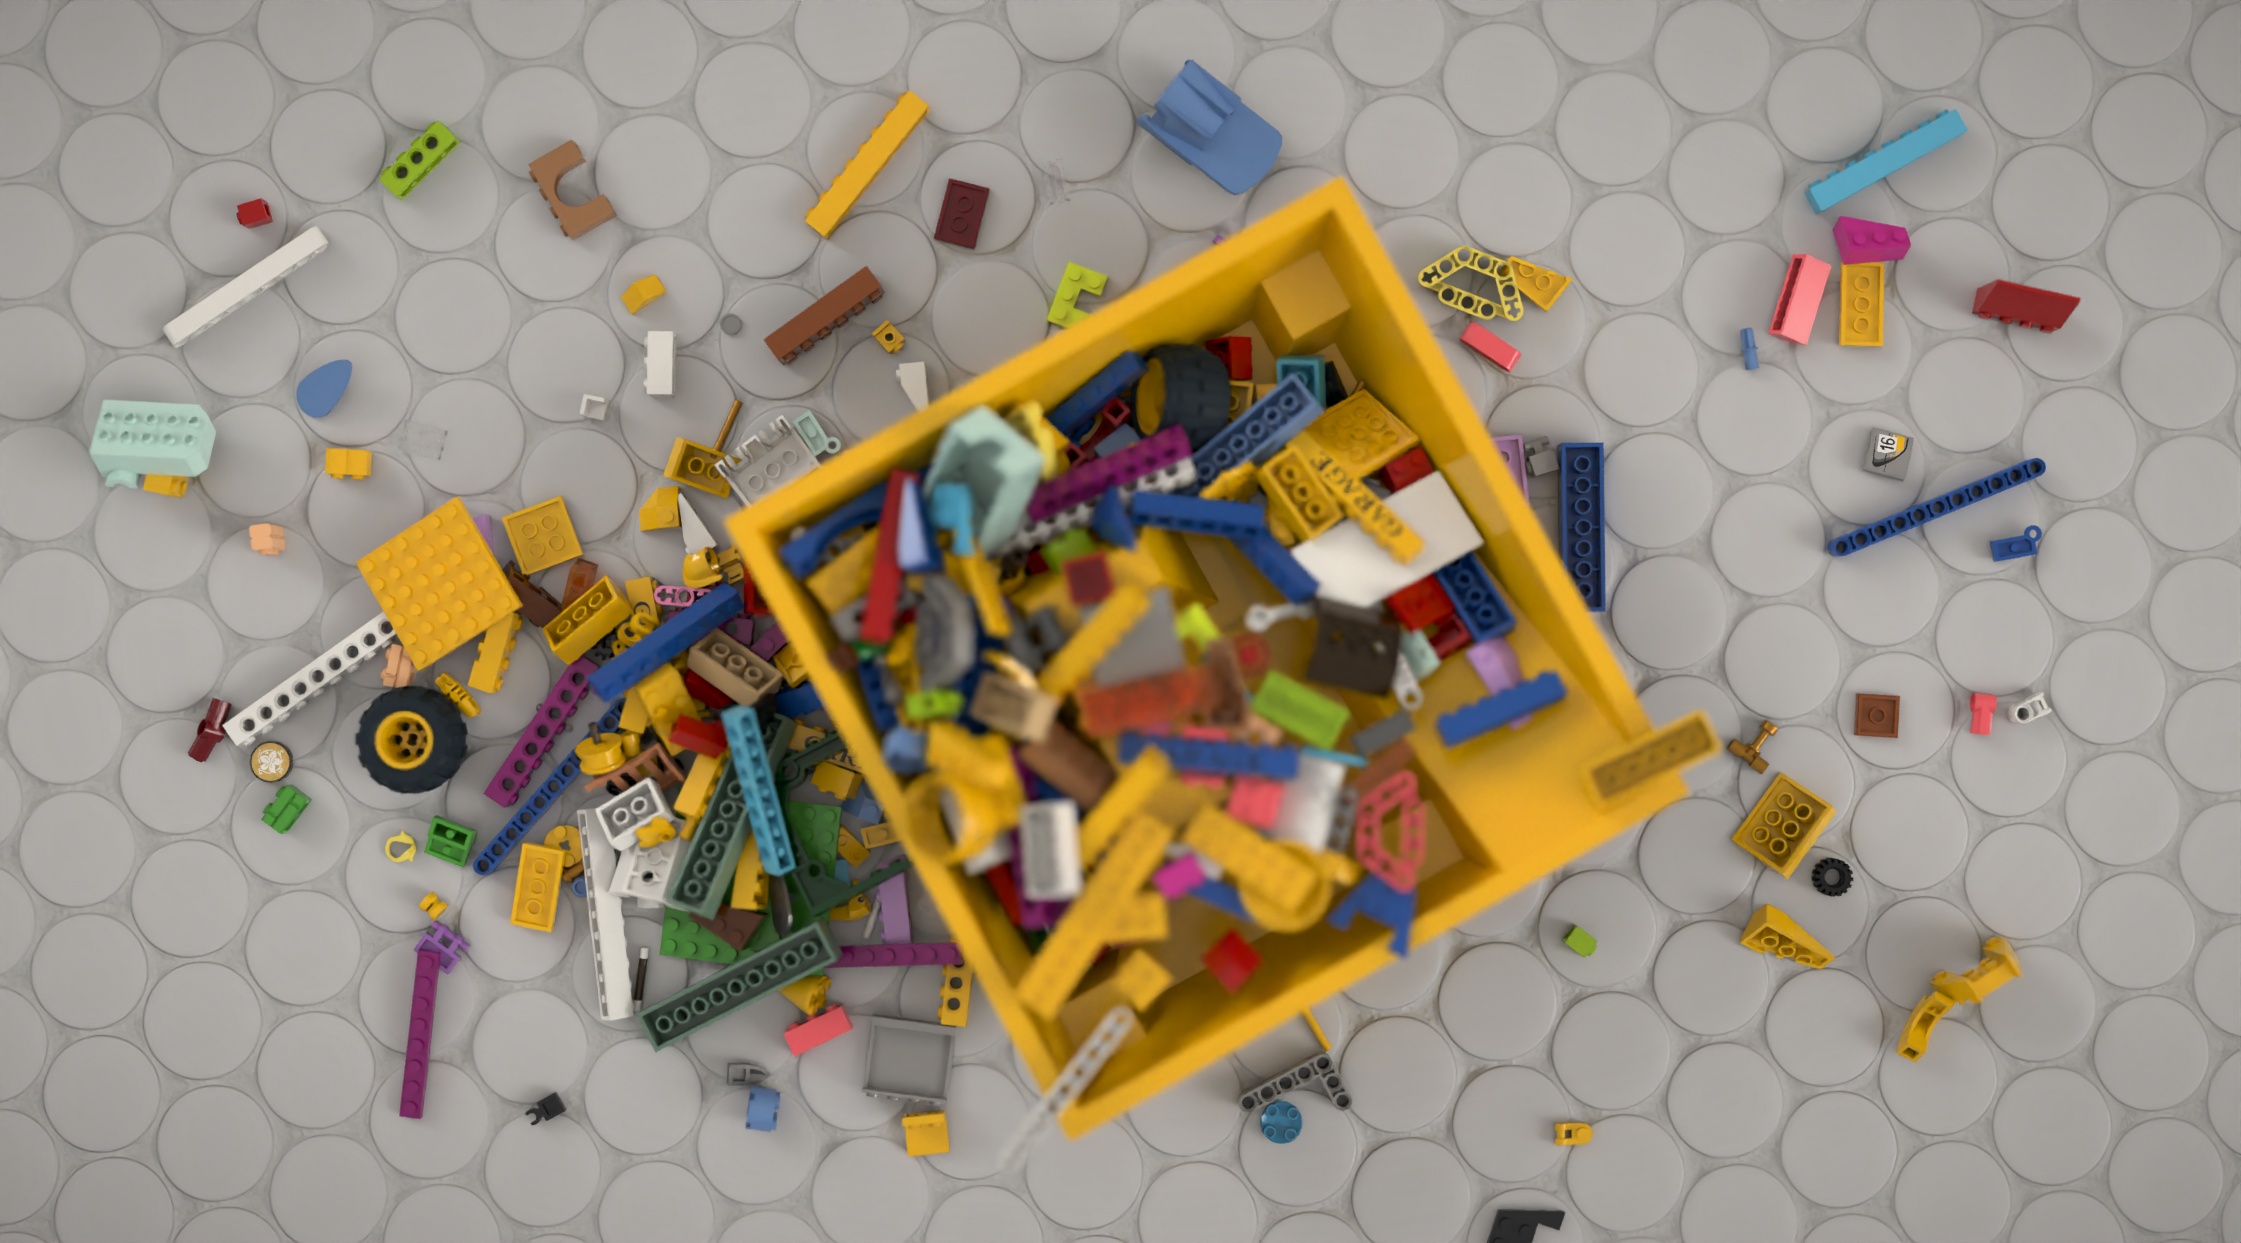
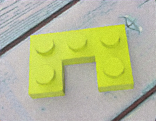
M1068 262L1046 321L1069 328L1090 316L1091 314L1074 308L1081 290L1101 297L1108 276Z
M1199 603L1178 615L1177 633L1179 641L1192 634L1200 649L1204 652L1207 650L1208 639H1221ZM1169 671L1163 672L1164 675L1166 676L1167 674H1169Z

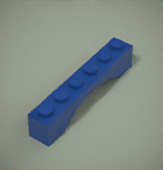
M884 480L850 504L839 509L836 513L779 550L783 564L799 579L817 567L819 558L825 548L840 534L863 523L881 521L888 483Z

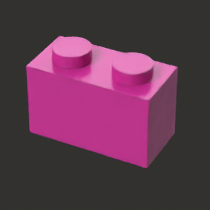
M1190 851L1155 872L1153 877L1166 899L1170 897L1176 899L1185 893L1184 889L1190 885L1194 888L1203 883L1206 873L1193 851Z

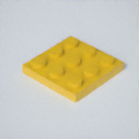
M563 496L555 497L502 517L523 575H531L584 555Z

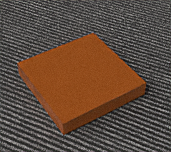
M1856 693L1854 735L1898 738L1900 696Z

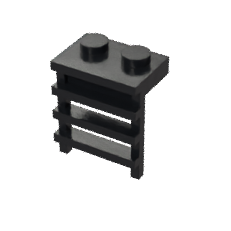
M772 693L747 706L754 710L758 729L774 721L777 696ZM733 700L718 710L710 706L707 708V712L714 715V720H723V712L742 705Z

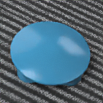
M1285 1101L1274 1102L1268 1105L1261 1115L1260 1125L1262 1132L1274 1143H1289L1295 1140L1301 1132L1302 1116L1293 1104Z

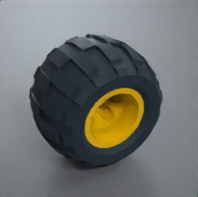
M1170 344L1151 349L1143 357L1150 370L1137 379L1131 388L1130 410L1133 427L1142 441L1180 425L1188 439L1191 453L1198 452L1225 428L1231 397L1227 370L1219 356L1195 345Z
M422 686L397 687L387 693H382L371 702L372 705L368 710L363 712L359 720V724H361L359 733L355 734V745L359 747L360 755H358L362 767L369 771L370 777L379 785L402 794H418L432 791L442 786L460 769L459 765L462 759L465 758L468 748L466 745L467 726L460 716L461 711L444 694ZM405 722L410 725L408 731L403 728ZM419 723L424 727V730L419 729ZM414 734H416L419 738L416 740V745L412 742V740L414 739ZM398 735L402 737L401 744H398L396 742V737ZM421 748L424 749V753L422 756L419 755V750ZM405 749H409L410 756H404Z

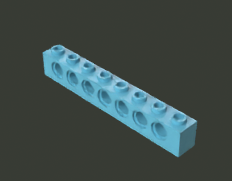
M739 705L723 712L722 717L764 872L779 876L796 867L753 708Z

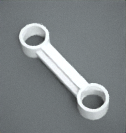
M1313 599L1296 607L1293 604L1268 610L1262 606H1254L1247 615L1246 622L1252 629L1263 631L1269 622L1293 616L1308 620L1313 615L1315 600Z

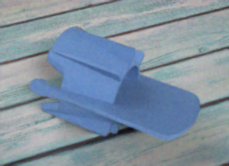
M1193 59L1186 60L1183 69L1154 105L1158 111L1152 118L1144 114L1136 120L1141 128L1154 136L1189 165H1194L1232 195L1243 194L1255 186L1269 172L1282 146V135L1278 130L1243 104L1237 94L1199 66Z

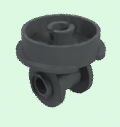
M1049 604L1041 607L1030 614L1032 619L1027 622L1024 621L1017 611L1011 612L1012 617L1008 619L1012 631L1005 638L1018 662L1028 674L1039 668L1044 671L1047 668V663L1043 653L1048 650L1051 653L1059 651L1070 643L1068 639L1075 635L1073 631L1065 634L1062 626H1058L1057 623L1059 621L1055 613L1061 610L1059 605L1053 608ZM1033 625H1036L1046 643L1041 648H1039L1029 629Z

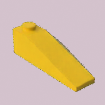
M1768 903L1753 913L1740 938L1742 945L1762 954L1765 951L1774 953L1776 958L1783 959L1785 956L1795 959L1796 963L1817 969H1822L1834 960V955L1784 912Z

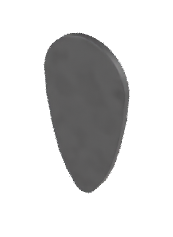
M770 874V900L773 924L780 936H786L790 931L792 922L790 902L795 901L797 896L795 893L788 894L783 874L779 876Z

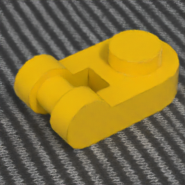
M1584 1122L1554 1123L1555 1130H1557L1555 1145L1586 1144L1592 1139V1129ZM1565 1130H1570L1571 1137H1565Z

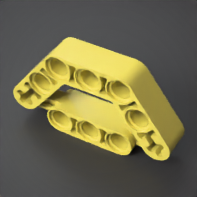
M1468 246L1458 247L1424 268L1418 275L1419 283L1422 286L1439 292L1438 296L1442 303L1479 318L1488 320L1492 319L1496 314L1508 320L1517 321L1523 316V306L1511 264ZM1462 249L1470 252V258L1465 262L1460 261L1458 258V253ZM1487 257L1490 261L1489 267L1486 269L1479 268L1477 264L1479 258ZM1444 260H1448L1452 264L1451 271L1447 273L1442 272L1440 269V264ZM1502 264L1509 267V274L1505 277H1501L1497 273V268ZM1436 265V269L1442 277L1438 279L1437 275L1431 278L1432 282L1430 284L1428 281L1423 282V273L1431 274L1434 272L1432 267ZM1464 266L1492 276L1496 279L1502 305L1443 283L1441 280ZM1512 285L1515 289L1514 295L1505 297L1502 293L1504 286ZM1443 290H1453L1454 298L1450 301L1444 300L1442 297ZM1470 296L1474 300L1471 308H1464L1461 302L1464 297ZM1517 297L1518 302H1514L1515 308L1520 309V312L1517 313V317H1513L1512 314L1508 315V311L1511 310L1510 303L1505 305L1504 301L1513 300ZM1490 304L1493 307V313L1490 316H1484L1481 313L1483 305Z
M1028 401L1002 421L1017 434L1025 429L1026 436L1024 439L1045 456V462L1035 483V486L1058 477L1052 434L1047 427L1040 426L1041 408L1036 402Z

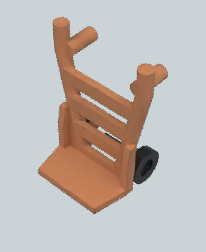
M648 733L639 743V747L643 751L642 754L612 771L603 774H592L594 779L587 783L584 788L589 793L596 787H603L605 782L611 779L622 792H625L631 787L620 775L628 772L637 783H640L646 779L636 768L641 764L656 778L655 782L660 785L662 791L670 788L680 780L684 784L687 775L684 772V764L679 759L672 758L660 744V738L655 733ZM657 757L664 764L663 772L651 759Z

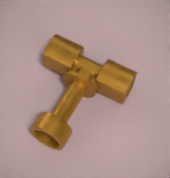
M1764 720L1760 725V728L1763 730L1752 744L1747 743L1743 745L1737 739H1733L1726 748L1736 757H1742L1748 761V766L1759 774H1763L1769 763L1759 757L1761 752L1758 749L1769 735L1774 736L1779 730L1767 720Z

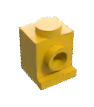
M888 320L872 332V335L889 354L892 352L896 354L905 346L903 343L906 340ZM888 334L893 335L892 341L886 340Z

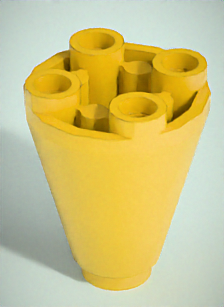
M809 974L777 991L803 1012L814 1016L818 1008L823 1009L826 1005L827 997L825 995L831 986L832 979L826 975Z

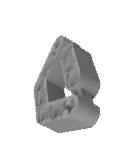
M927 575L923 581V590L927 595V602H921L917 609L916 659L920 666H926V672L921 678V688L925 693L930 691H949L972 660L973 609L949 576Z

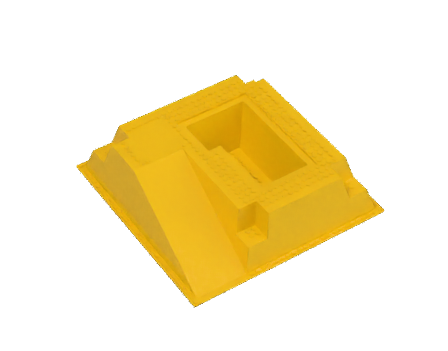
M1337 177L725 519L726 527L1043 1096L1045 1097L1115 1008L1124 1007L1130 1012L1131 1022L1127 1029L1056 1118L1067 1139L1070 1141L1079 1138L1400 957L1388 951L1397 932V929L1358 910H1355L1346 930L1327 921L1343 902L1374 872L1360 861L1358 855L1359 805L1362 800L1400 773L1407 772L1414 777L1415 799L1419 800L1424 807V857L1419 865L1414 866L1413 888L1416 889L1408 952L1689 794L1685 782L1679 772L1601 809L1595 806L1577 767L1655 729L1343 177ZM1227 336L1251 337L1252 380L1242 382H1251L1255 385L1277 383V359L1283 354L1287 356L1292 354L1325 355V363L1333 360L1348 397L1352 394L1358 381L1362 380L1366 383L1364 389L1420 437V444L1402 455L1416 448H1422L1431 463L1433 473L1440 472L1484 542L1483 545L1472 550V552L1517 621L1515 631L1504 637L1516 654L1522 680L1529 679L1531 681L1536 679V676L1541 672L1548 670L1550 673L1556 670L1568 694L1564 700L1531 713L1532 720L1515 730L1508 723L1446 750L1434 727L1438 717L1447 712H1450V714L1456 713L1460 707L1466 704L1472 706L1477 704V701L1482 697L1489 695L1491 698V695L1467 660L1466 652L1475 647L1473 642L1468 647L1440 662V665L1434 669L1435 671L1430 676L1416 680L1422 701L1416 710L1408 711L1416 726L1415 730L1362 757L1368 759L1366 767L1316 758L1345 767L1337 795L1345 787L1354 788L1359 795L1349 840L1341 852L1335 853L1362 865L1354 885L1330 877V894L1323 911L1311 923L1294 930H1277L1267 927L1259 921L1256 923L1187 892L1176 899L1172 897L1166 899L1163 894L1167 937L1152 938L1116 950L1113 942L1108 943L1112 947L1110 951L1095 967L1090 962L1087 964L1050 1020L1013 995L1036 961L1037 955L1029 942L1024 927L1021 924L1013 926L986 871L983 870L969 874L964 861L953 863L929 861L917 852L909 838L905 822L907 802L905 797L907 790L912 788L914 783L932 774L928 765L927 769L922 773H917L918 770H911V774H903L888 769L887 763L883 764L886 737L893 731L879 730L858 667L856 666L851 671L841 674L829 662L830 658L827 654L839 648L843 643H850L851 640L848 639L843 642L830 620L832 616H829L804 582L805 579L825 564H817L816 568L798 579L783 564L779 550L791 543V531H794L796 526L809 531L839 509L853 502L857 497L871 490L874 486L884 480L888 483L889 474L892 469L914 473L933 464L936 457L939 456V448L942 441L945 440L950 424H955L956 420H962L963 416L969 415L970 412L976 411L979 407H984L1002 421L1028 401L1036 402L1041 408V416L1046 419L1126 351L1139 352L1143 358L1149 350L1164 345L1187 344L1206 349V341ZM1132 384L1120 393L1121 398L1131 395ZM1101 410L1093 416L1096 422L1087 434H1083L1079 441L1080 444L1086 443L1102 422ZM1131 514L1127 515L1129 522L1131 519ZM880 521L855 526L843 532L834 540L853 539L858 535H864L872 528L878 529L877 523ZM1091 524L1086 530V534L1096 550L1091 555L1106 553L1115 593L1124 583L1137 582L1145 593L1169 588L1171 596L1169 599L1178 615L1199 603L1221 639H1230L1232 643L1238 637L1253 635L1265 642L1269 650V661L1266 668L1255 676L1241 675L1244 687L1252 695L1254 701L1270 670L1349 711L1329 751L1359 757L1349 738L1404 710L1399 704L1393 688L1388 698L1383 699L1303 680L1306 659L1313 652L1317 618L1311 617L1308 620H1304L1298 616L1269 622L1263 631L1252 629L1247 624L1246 617L1254 606H1262L1268 610L1292 603L1226 536L1148 527L1146 525H1131L1136 551L1131 552L1099 537L1097 531L1092 530ZM1293 531L1294 540L1302 543ZM829 547L828 553L831 556H837V551L833 547ZM1051 570L1034 576L1031 572L1028 575L1025 574V579L1019 589L1010 596H1007L1013 605L1012 609L1017 611L1025 622L1031 620L1030 614L1041 607L1049 604L1053 608L1059 605L1061 610L1055 613L1059 621L1057 623L1058 626H1062L1065 634L1073 631L1075 634L1068 639L1069 642L1084 628L1080 609L1106 603L1110 600V598L1072 607L1064 573L1054 574ZM1384 598L1380 601V605L1384 612L1389 613V603ZM854 615V621L857 624H861L862 617ZM1433 623L1420 629L1426 640L1438 634ZM1036 625L1031 626L1029 629L1039 648L1046 645ZM1192 634L1180 640L1184 662L1187 665L1192 663L1195 669H1200L1204 674H1207V669L1200 660V657L1207 653V650L1202 652ZM1249 638L1243 639L1245 647H1249ZM1252 639L1253 647L1260 644L1257 640ZM1241 641L1237 642L1234 647L1242 649ZM1263 646L1256 649L1257 654L1265 651ZM1065 647L1055 653H1051L1050 650L1043 653L1047 667ZM1234 650L1235 656H1239L1240 651ZM1266 654L1258 657L1263 663L1265 662ZM1258 661L1253 663L1258 670L1262 667ZM1242 662L1239 670L1244 672L1246 664ZM1249 665L1246 673L1255 672L1251 665ZM1092 666L1091 673L1081 678L1077 682L1079 684L1078 687L1072 692L1067 693L1064 696V702L1055 707L1052 714L1053 719L1051 720L1059 724L1062 729L1070 728L1078 742L1118 773L1103 793V796L1111 790L1132 765L1118 763L1120 736H1126V732L1139 733V737L1148 738V733L1125 727L1124 734H1114L1113 741L1087 737L1088 729L1080 728L1082 710H1087L1086 721L1088 711L1091 710L1093 714L1097 711L1098 718L1099 713L1103 712L1102 723L1104 722L1105 714L1108 713V724L1110 715L1114 714L1113 725L1115 724L1116 715H1119L1120 726L1121 717L1126 716L1127 718L1136 685L1140 684L1156 689V684L1168 679V676H1165L1163 672L1160 673V678L1148 680L1147 676L1138 678L1139 683L1126 685V682L1117 683L1118 688L1105 690L1104 687L1097 686ZM1197 672L1199 680L1205 689L1206 677L1201 676V674ZM1172 686L1161 690L1176 695ZM1407 694L1404 697L1405 702L1409 705H1413L1417 701L1413 694ZM1206 699L1185 709L1181 706L1176 708L1167 740H1170V736L1184 737L1185 726L1205 728ZM1250 710L1251 714L1281 731L1280 736L1273 745V749H1282V745L1295 746V751H1300L1299 754H1301L1302 746L1326 750ZM1221 729V730H1229V740H1230L1236 729ZM1252 732L1248 735V742L1251 745L1259 743L1260 735L1257 732ZM1167 767L1170 771L1164 781L1154 788L1150 797L1144 803H1141L1138 808L1175 832L1168 843L1187 844L1181 838L1205 801L1224 814L1227 813L1237 773L1226 772L1225 784H1220V788L1206 787L1207 783L1198 782L1197 786L1184 785V781H1180L1181 768ZM1250 775V776L1257 777V778L1264 779V780H1268V781H1270V777H1271V776H1261V775ZM1402 779V780H1401V784H1402V785H1401L1400 787H1398L1397 789H1396L1395 785L1392 786V787L1396 790L1397 795H1400L1399 789H1400L1401 787H1403V786H1405L1406 788H1409V787H1410V786H1409L1410 780L1405 781L1404 779ZM1389 791L1383 792L1381 795V799L1385 802L1391 801L1394 797ZM1342 796L1344 802L1352 803L1349 796ZM1404 799L1379 816V849L1402 867ZM940 800L939 817L943 833L948 842L957 849L958 844ZM931 803L927 806L926 810L931 807ZM1367 804L1364 806L1363 812L1366 815H1371L1375 812V807ZM1411 805L1407 812L1412 816H1416L1420 813V808L1417 805ZM1338 816V817H1337V820H1338L1340 823H1342V824H1346V823H1347V821H1346V819H1345L1344 817H1342V816ZM1129 818L1124 823L1122 829L1116 835L1114 834L1112 837L1117 839V837L1129 821ZM1232 818L1248 829L1249 822ZM1367 826L1363 829L1362 833L1365 837H1372L1375 834V829ZM1411 827L1407 834L1411 838H1416L1419 836L1420 830L1416 827ZM1258 835L1259 837L1263 838L1264 840H1266V841L1269 842V843H1270V842H1274V841H1278V840H1274V839H1271V838H1267V837ZM1332 837L1334 843L1342 844L1338 837ZM1324 840L1323 849L1327 850ZM1370 848L1365 849L1362 853L1363 858L1368 860L1372 859L1375 855L1374 850ZM1415 849L1407 853V857L1410 860H1417L1420 856V853ZM1162 851L1135 893L1162 891L1153 874L1161 869L1165 858L1173 861L1177 860V858ZM1384 862L1380 866V870L1383 873H1389L1393 868L1389 862ZM1223 868L1217 880L1240 890V878ZM1397 869L1392 878L1397 877L1400 882L1409 885L1408 877L1401 878L1398 875L1400 870ZM1231 928L1263 959L1253 973L1233 993L1200 959ZM1138 948L1172 977L1143 1011L1109 982ZM1117 1013L1114 1019L1117 1023L1122 1024L1126 1022L1127 1016L1124 1013ZM1105 1030L1100 1036L1104 1041H1110L1113 1038V1033ZM1091 1048L1087 1051V1056L1091 1059L1097 1058L1100 1054L1096 1048ZM1076 1066L1073 1069V1073L1076 1076H1083L1086 1072L1082 1066ZM1064 1083L1060 1085L1059 1090L1063 1094H1068L1072 1088L1069 1084ZM1047 1102L1052 1112L1057 1110L1058 1105L1056 1102Z

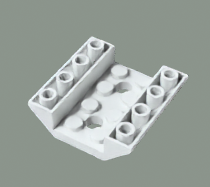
M675 818L669 822L676 829V836L672 840L661 842L649 848L640 847L638 841L623 850L609 893L626 898L634 896L663 903L669 908L688 912L667 902V898L699 825L690 842L678 836L686 820ZM652 872L654 875L653 880L645 883L644 876Z

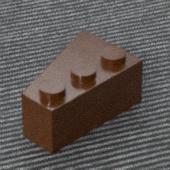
M510 560L502 571L523 605L515 612L529 618V621L534 626L545 627L560 614L561 603L543 587L538 588L528 581L531 577L526 574H520L514 568L516 564Z
M721 901L713 921L692 912L688 916L738 951L747 950L769 914L751 909L731 908V903Z

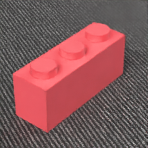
M836 1003L825 1008V1013L818 1015L816 1012L814 1016H807L806 1022L799 1024L797 1021L787 1026L788 1030L783 1034L793 1056L801 1054L853 1028L843 1004L839 1006Z

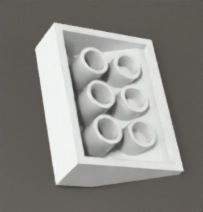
M1299 754L1297 779L1270 777L1271 782L1285 785V790L1274 828L1258 825L1256 834L1278 841H1297L1307 845L1315 852L1321 853L1345 767Z

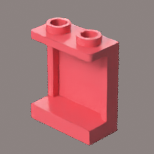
M1185 726L1183 741L1192 742V738H1205L1206 743L1212 744L1215 743V739L1229 741V730ZM1181 768L1180 781H1184V785L1197 786L1198 782L1207 783L1206 787L1220 788V784H1225L1226 772Z

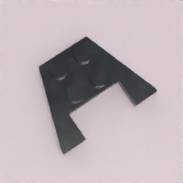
M1498 1209L1487 1243H1532L1538 1224L1560 1230L1565 1211Z

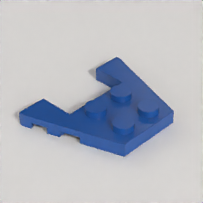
M1373 872L1327 921L1346 930L1355 910L1361 911L1397 929L1388 951L1407 959L1416 889L1412 888L1406 893L1400 892Z

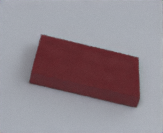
M949 178L934 240L975 250L990 188Z

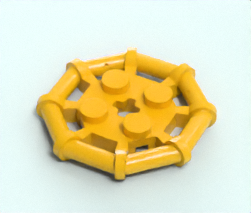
M1245 461L1239 467L1227 472H1221V476L1211 486L1203 489L1201 499L1225 502L1237 500L1243 504L1252 495L1258 493L1259 481L1253 473L1262 466H1255L1250 461Z

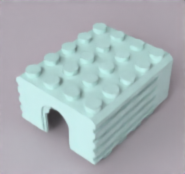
M979 407L976 411L970 412L969 415L963 416L962 420L958 419L955 424H950L945 440L942 441L939 448V456L936 457L933 464L934 469L928 477V485L924 488L923 496L928 508L937 483L970 487L972 514L969 517L979 541L978 545L981 547L983 555H986L1013 538L1045 462V456L987 408Z

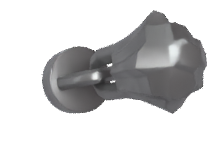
M878 654L874 657L873 664L876 669L882 668L881 678L885 687L886 701L891 705H898L903 700L904 693L897 685L893 673L887 669L889 665L885 661L887 654ZM885 676L887 678L890 676L892 682L887 683Z

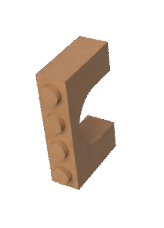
M570 140L528 165L531 168V171H529L531 178L535 183L539 182L541 186L540 194L545 201L549 200L552 205L549 208L555 219H560L562 223L560 228L563 234L575 240L616 217L617 214L604 194L578 207L567 206L561 202L558 195V185L561 178L567 172L586 162L577 144Z

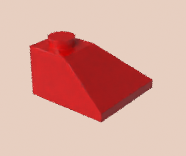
M1233 928L1200 958L1232 993L1263 961L1260 955Z

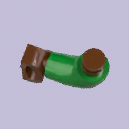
M898 618L892 619L891 627H894L892 640L887 641L885 646L858 640L843 643L839 648L827 654L830 658L829 662L833 668H837L841 674H844L854 669L859 661L887 652L891 649L894 638L904 628L903 622Z

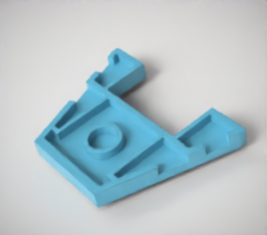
M937 483L926 517L935 529V532L932 533L934 542L936 540L937 527L958 529L955 552L973 555L974 546H970V536H973V527H969L968 515L972 514L970 487Z

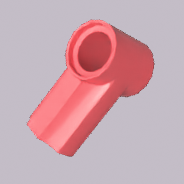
M1972 693L1970 698V710L1972 711L1971 734L1990 735L1992 714L1997 706L1996 695Z

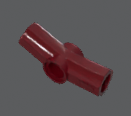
M216 698L212 699L206 718L200 722L197 729V737L188 751V755L194 760L206 762L215 744L222 741L226 732L222 725L226 722L232 704Z

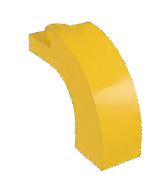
M1937 991L1930 996L1925 995L1909 1016L1901 1033L1896 1053L1914 1063L1926 1053L1932 1030L1937 1022L1953 1008L1955 1000Z

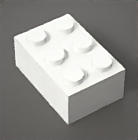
M650 777L595 809L610 845L621 852L640 841L635 833V829L651 825L654 816L666 818L668 823L675 819L660 785Z

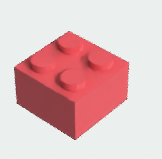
M1237 773L1226 815L1263 827L1274 828L1285 785Z

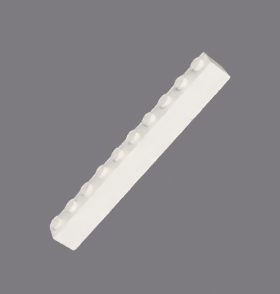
M597 808L577 810L601 1020L611 1021L634 1016V1001L631 998L632 982L628 972L630 963L626 955L627 940L623 929L625 921L621 912L622 897L609 893L616 871L617 855L614 852V847L610 845L595 812Z

